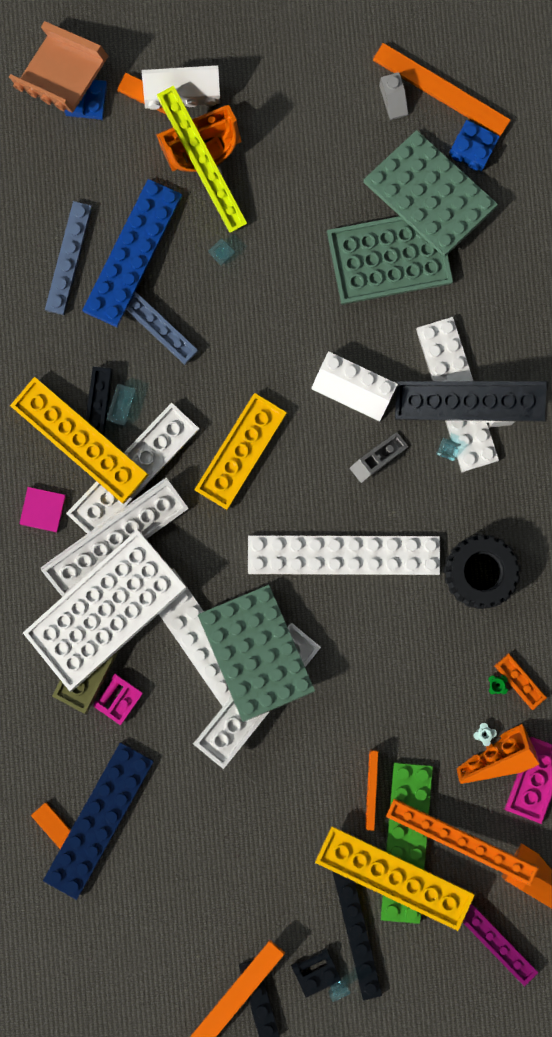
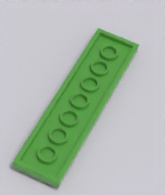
M393 762L390 806L395 798L429 815L433 766ZM389 819L386 852L424 870L427 836ZM382 895L381 920L420 924L421 913Z

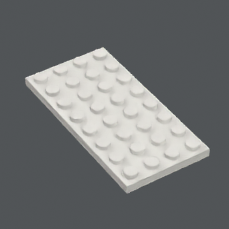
M136 530L27 628L23 634L67 689L72 692L188 587L142 533Z

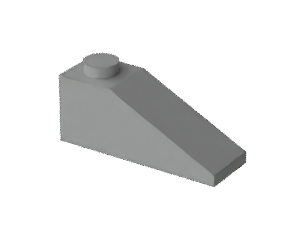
M396 432L361 457L350 467V470L362 483L407 449L408 445Z

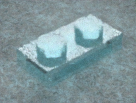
M117 384L107 415V421L123 426L126 425L136 389Z

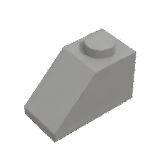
M397 72L381 77L379 86L389 119L393 120L407 116L406 96L400 73Z

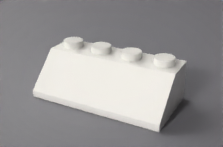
M218 65L142 70L145 108L159 109L162 105L156 95L173 85L184 106L196 107L197 105L214 106L220 104Z
M328 351L311 389L380 422L398 384Z

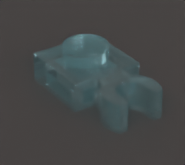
M344 980L330 986L331 989L328 990L332 1002L351 994L348 984Z

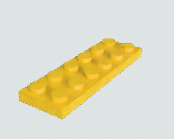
M254 393L194 490L228 510L287 412Z

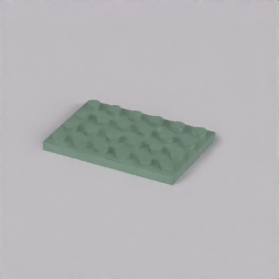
M417 130L365 177L363 181L443 257L449 254L498 206L489 195Z
M400 216L327 230L341 305L453 283L448 255L443 257Z
M269 585L197 614L242 722H246L315 692Z

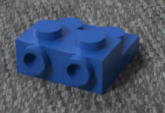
M93 80L74 112L65 110V115L103 120L107 81Z
M466 120L449 155L455 161L467 163L473 170L482 171L500 136Z

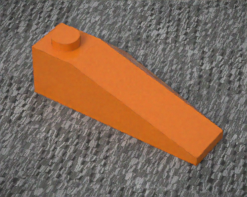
M523 724L500 735L501 739L493 745L486 746L487 750L483 753L472 756L456 768L459 782L464 784L522 773L540 765L534 746Z
M521 843L514 855L539 867L532 885L529 886L504 873L501 877L552 909V869L537 852Z

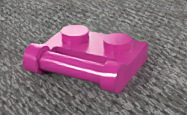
M114 674L113 680L100 699L94 702L93 706L119 725H122L143 692L119 675ZM120 684L123 686V689L109 709L106 708L104 705Z

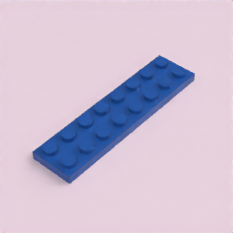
M150 179L147 180L82 309L84 313L118 328L182 198L181 193Z

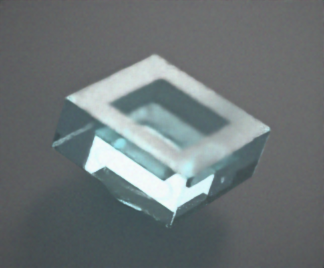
M221 238L208 253L222 266L235 254V251Z
M443 438L436 455L454 461L461 444Z

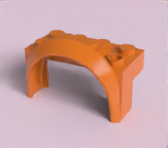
M229 105L192 119L203 141L214 137L205 145L216 166L231 154L237 144L242 142L237 120ZM174 128L156 134L172 172L177 169L185 172H197ZM218 137H220V138L222 139V142H223V144H224V146H225L224 148H223V146H222V144H221V142H220V140H219Z

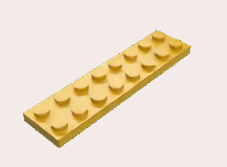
M36 377L30 381L10 405L121 503L124 504L149 475Z
M331 826L315 860V863L459 931L474 898V893Z

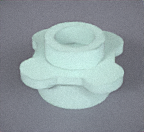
M481 723L480 728L474 733V738L480 740L484 746H489L491 739L496 737L497 732L495 729H490L486 723Z

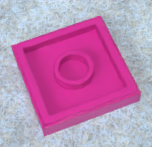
M28 487L19 524L58 533L66 495Z

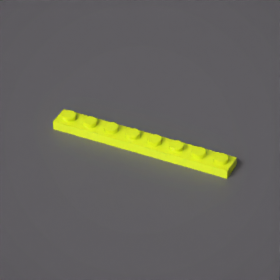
M174 85L158 93L156 96L229 233L244 226L247 222Z

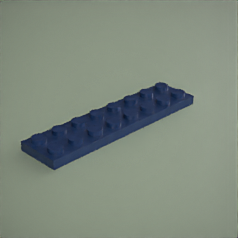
M121 742L119 743L43 881L75 900L78 899L154 760Z

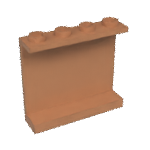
M44 21L41 28L47 35L46 39L21 78L10 74L9 78L17 90L21 92L25 90L33 98L40 97L48 105L52 103L61 111L67 110L73 113L109 56L101 45Z

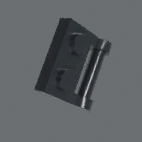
M327 948L298 964L297 962L291 964L306 998L341 981ZM323 960L326 961L327 964L302 975V970Z

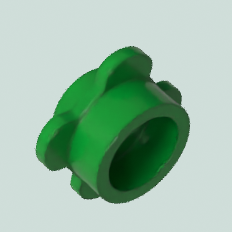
M492 675L489 677L490 694L501 693L504 695L508 692L506 687L508 679L506 676L495 677Z

